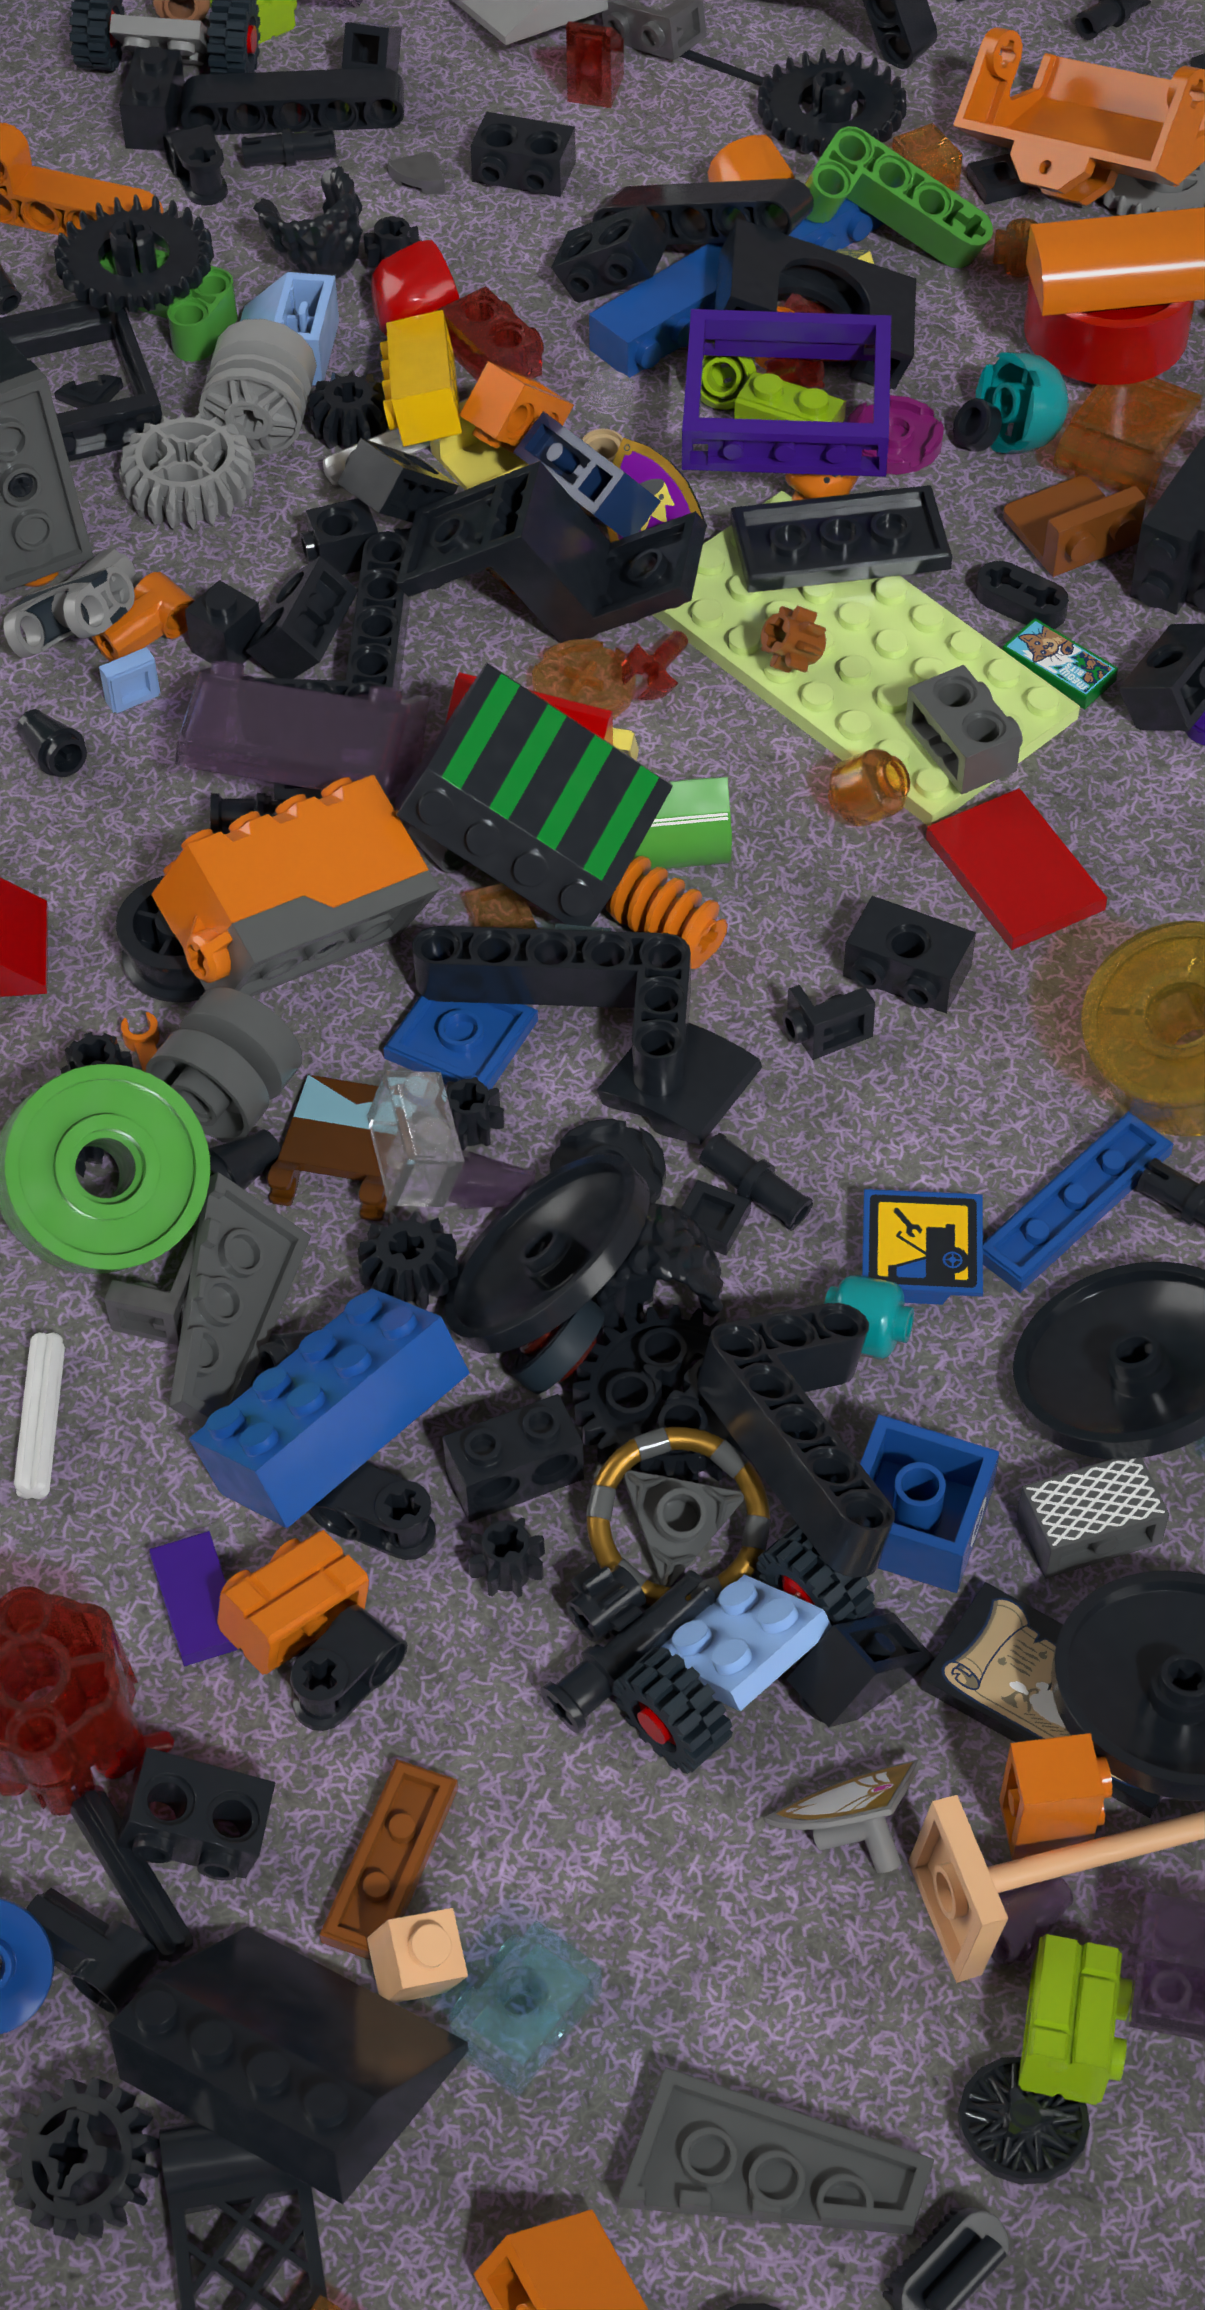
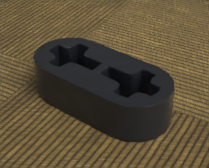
M1006 561L986 563L977 574L976 598L985 607L1024 625H1028L1034 618L1053 629L1058 628L1064 623L1067 616L1069 598L1066 590L1059 584Z

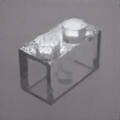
M385 1070L367 1114V1120L385 1187L388 1206L445 1207L464 1164V1158L441 1072Z

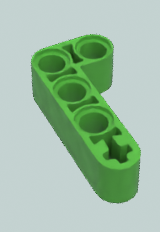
M847 126L841 128L835 134L804 183L811 191L814 200V207L811 214L807 217L808 220L815 223L830 221L836 215L845 199L848 198L951 268L969 266L992 237V222L982 210L857 127Z
M155 249L157 268H160L165 264L169 254L168 252ZM109 250L105 253L100 263L104 269L116 274L112 250ZM135 259L138 273H141L139 260ZM211 266L210 272L205 277H202L203 283L198 288H190V295L185 298L173 297L174 304L164 306L158 303L156 304V310L147 311L144 307H139L140 311L168 319L173 353L183 361L193 362L208 358L215 350L218 337L228 326L236 323L238 317L233 278L224 269Z

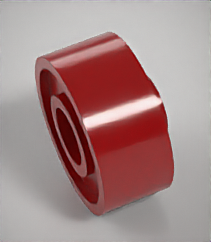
M1029 276L1024 333L1027 343L1035 355L1042 356L1059 369L1061 374L1067 377L1099 385L1133 384L1162 374L1181 358L1188 343L1195 301L1042 316Z

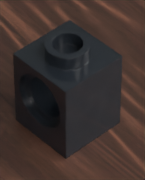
M359 498L306 510L308 531L300 533V538L307 563H311L321 556L341 575L360 571L365 542L372 535L379 533L369 506Z

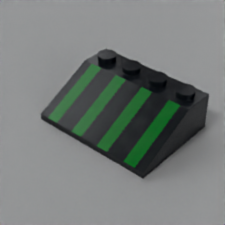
M486 662L394 804L396 816L574 930L588 931L619 885L673 785Z

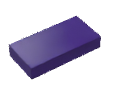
M210 1531L149 1549L184 1667L239 1650L224 1636L217 1624L220 1593L226 1581Z

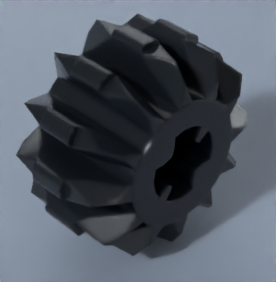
M353 369L348 376H340L332 372L331 380L318 381L316 383V390L309 395L308 413L309 418H311L312 430L315 433L316 439H324L329 449L338 446L340 443L343 444L345 449L358 444L361 438L368 440L385 433L386 429L389 428L383 405L385 400L382 383L374 381L372 373L358 377Z
M417 1210L413 1212L409 1220L400 1221L391 1212L387 1220V1227L370 1224V1229L367 1233L368 1240L360 1242V1247L357 1251L358 1263L361 1265L359 1268V1278L361 1284L364 1285V1290L372 1288L407 1303L416 1301V1304L424 1310L429 1305V1295L446 1300L447 1293L449 1292V1283L458 1276L459 1266L458 1259L455 1258L457 1255L456 1241L452 1234L444 1233V1228L439 1218L422 1224V1217L418 1214Z

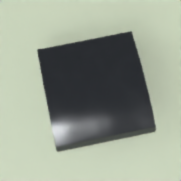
M689 1023L685 1078L682 1086L676 1092L665 1096H652L638 1089L633 1079L632 1047L598 1087L597 1092L602 1104L609 1108L648 1117L654 1132L701 1145L758 1074L762 1064L759 1058L728 1039Z

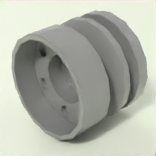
M245 319L228 326L217 339L210 370L207 374L200 399L199 413L206 420L220 417L223 420L222 426L234 424L239 435L247 437V442L251 446V453L271 455L287 449L299 437L317 367L312 348L294 330L284 324L267 319Z

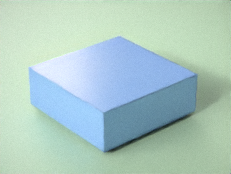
M147 647L99 666L105 702L113 713L127 710L158 697L160 694L155 658Z

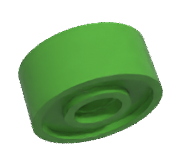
M97 1064L63 1073L28 1096L9 1117L0 1134L1 1214L12 1233L30 1252L47 1263L64 1270L85 1274H105L141 1265L159 1257L175 1246L188 1233L199 1216L207 1196L210 1181V1155L206 1137L198 1118L184 1098L171 1086L152 1074L136 1068L115 1064ZM83 1147H99L107 1151L115 1159L120 1177L117 1189L110 1198L93 1196L80 1185L76 1176L75 1164L77 1156Z

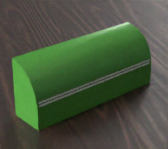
M720 776L668 781L673 787L632 861L639 856H646L651 861V870L656 867L671 869L730 863L732 829L728 777Z

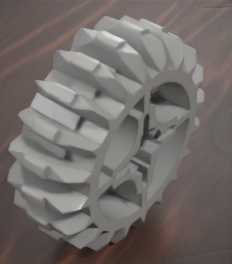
M181 412L179 418L171 420L162 415L161 422L158 425L145 423L143 433L131 434L130 444L122 447L123 455L120 461L121 468L119 469L124 495L128 499L129 505L137 509L139 517L149 515L154 526L167 519L173 530L180 522H187L193 530L197 521L205 520L214 526L215 518L218 514L231 518L234 507H245V498L253 493L256 467L247 437L239 435L234 424L222 426L223 420L220 417L206 420L200 413L196 417H186Z

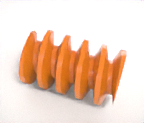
M637 857L630 863L619 885L606 903V910L615 921L628 925L632 932L668 933L683 938L690 947L691 969L699 968L718 950L727 934L728 923L726 919L716 921L720 909L718 902L708 900L701 905V891L690 889L684 893L685 883L682 879L673 878L667 882L668 872L665 868L656 867L651 870V861L648 857Z

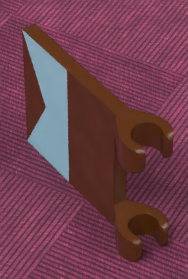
M308 1075L279 1157L272 1165L267 1177L268 1186L272 1188L269 1195L270 1203L291 1206L297 1191L300 1172L305 1171L363 1181L359 1191V1200L363 1203L360 1217L365 1220L382 1221L388 1205L391 1185L418 1105L419 1093Z

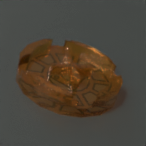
M594 639L569 640L552 646L543 654V660L538 666L535 664L532 671V686L535 692L613 711V719H615L630 706L636 693L635 668L626 653L615 647L614 652L609 648H604L602 641Z

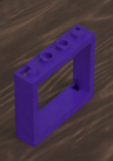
M691 309L682 426V470L886 477L890 413L891 315ZM705 339H715V343H705ZM865 344L875 345V349H874V348H864V345H865ZM704 355L874 361L873 423L700 417ZM694 444H708V451L693 450ZM862 450H876V457L862 456Z

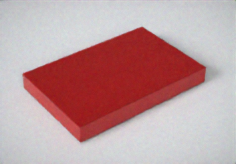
M1020 788L927 826V842L1011 951L1106 910L1107 896Z

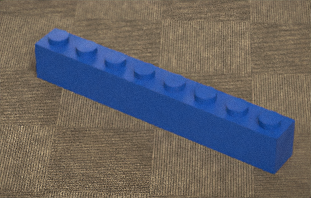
M846 198L830 221L815 223L806 218L789 236L837 251L855 241L865 239L870 232L885 223ZM708 243L655 274L652 278L645 280L589 314V350L629 379L644 369L654 367L660 359L678 348L688 346L691 309L715 310L719 254L724 243Z

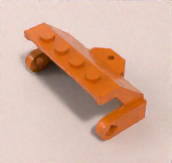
M995 27L989 30L982 40L953 124L954 127L978 140L1011 149L1010 156L1020 181L1026 185L1041 188L1043 194L1055 199L1087 206L1114 188L1118 174L1176 187L1205 161V69L1182 66L1175 72L1172 79L1169 80L1045 53L1033 87L1010 97V89L1022 56V40L1020 35L1014 30Z

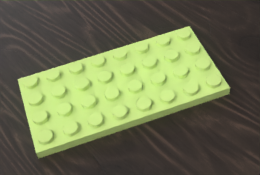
M781 491L763 504L793 500L791 496ZM732 525L703 544L692 600L677 608H670L653 614L655 618L927 826L945 819L993 782L961 795L905 725L909 687L965 665L978 682L981 681L986 684L994 702L1004 714L1011 716L1018 723L1023 737L1018 763L1075 722L1079 716L1080 706L900 575L748 593ZM798 605L817 612L814 624L826 628V647L821 658L816 663L808 665L807 672L804 673L792 669L788 673L770 666L773 655L761 650V632L767 619L779 613L781 606L794 610Z

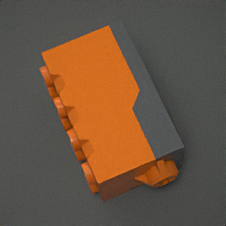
M374 774L354 782L350 777L341 778L328 785L321 792L323 797L321 799H317L315 796L307 799L305 794H298L281 803L275 809L276 816L272 817L269 814L261 816L258 811H253L231 823L228 828L230 833L223 834L221 831L214 834L211 829H204L191 835L181 844L182 852L176 860L164 868L165 876L151 895L171 931L182 945L188 965L194 975L199 978L205 991L214 987H227L252 997L390 941L403 933L440 890L399 817L396 816L393 806Z

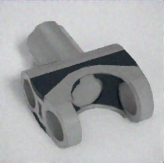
M104 549L67 581L28 594L13 607L4 619L5 637L13 652L19 657L27 658L44 652L52 645L75 634L79 638L86 639L106 631L124 616L134 604L133 579L136 572L133 563L128 556L119 553L115 549ZM20 625L25 632L27 643L21 634Z

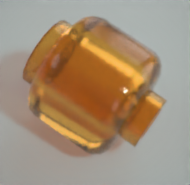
M871 748L847 758L834 766L829 778V803L832 809L851 825L866 827L891 817L903 809L910 790L909 773L903 762L896 756H892L883 749Z

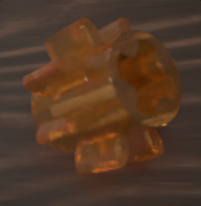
M1018 218L1012 220L1007 225L1006 231L996 230L993 263L1002 264L1003 269L1008 275L1014 277L1029 276L1026 257L1030 224H1039L1035 220Z

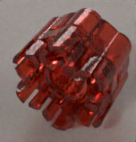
M31 1586L15 1588L0 1599V1793L2 1796H17L28 1789L32 1799L43 1809L48 1806L52 1815L63 1816L71 1814V1804L76 1800L71 1789L73 1786H75L80 1797L83 1792L95 1789L96 1779L91 1770L92 1766H95L99 1774L110 1776L118 1770L123 1771L116 1751L123 1748L126 1757L135 1766L143 1750L144 1737L132 1709L137 1693L133 1684L138 1683L137 1677L108 1612L102 1607L91 1603L81 1604L64 1596L46 1594L41 1589ZM47 1686H55L46 1696L34 1701H25L35 1691Z

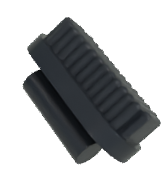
M955 2207L951 2208L950 2214L944 2216V2221H940L938 2227L933 2229V2234L928 2235L927 2241L922 2243V2248H917L915 2253L909 2256V2259L903 2261V2266L899 2265L896 2271L890 2274V2278H885L884 2285L888 2290L883 2292V2298L894 2307V2310H958L1008 2256L1009 2239L1001 2221L993 2214L979 2208L969 2207L962 2208L961 2210Z

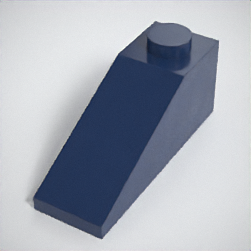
M544 411L513 452L529 465L541 461L577 503L623 538L638 533L661 502L633 478Z

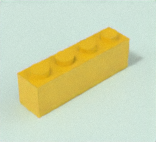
M439 310L387 322V341L380 342V349L383 361H381L384 377L382 386L385 396L383 405L389 430L399 429L403 447L462 434L455 357L444 311Z

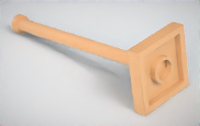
M958 1795L932 1801L908 1863L956 1983L981 1976L1008 1920L998 1893L1205 1839V1810L987 1867Z

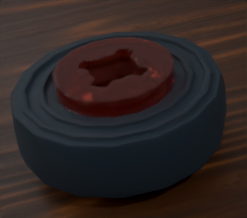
M590 1299L581 1309L542 1337L521 1346L511 1374L523 1386L537 1395L547 1391L557 1382L559 1383L566 1379L578 1368L592 1350L597 1334L604 1323V1311Z

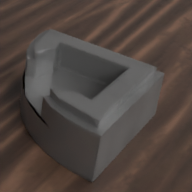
M432 151L388 160V174L396 184L402 186L405 183L421 188L424 194L445 193V179Z

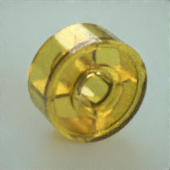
M1170 922L1134 935L1118 946L1102 962L1092 977L1084 997L1081 1017L1082 1034L1086 1049L1113 1100L1125 1113L1129 1111L1151 1128L1163 1134L1185 1137L1205 1135V1034L1187 1044L1175 1045V1043L1181 1036L1190 1031L1205 1029V922Z

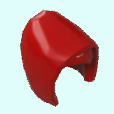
M433 240L418 241L382 260L372 274L371 291L374 314L379 330L386 336L387 322L443 310L447 323L462 311L460 297L452 274L441 251Z

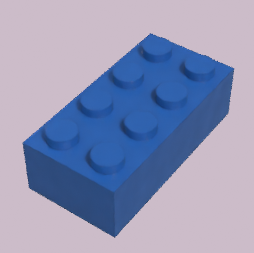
M371 1288L366 1293L351 1299L345 1306L344 1311L324 1328L306 1336L301 1341L299 1348L280 1364L261 1373L254 1380L253 1386L229 1406L222 1407L211 1414L206 1424L194 1433L189 1440L218 1491L223 1496L288 1528L456 1386L470 1372L441 1316Z

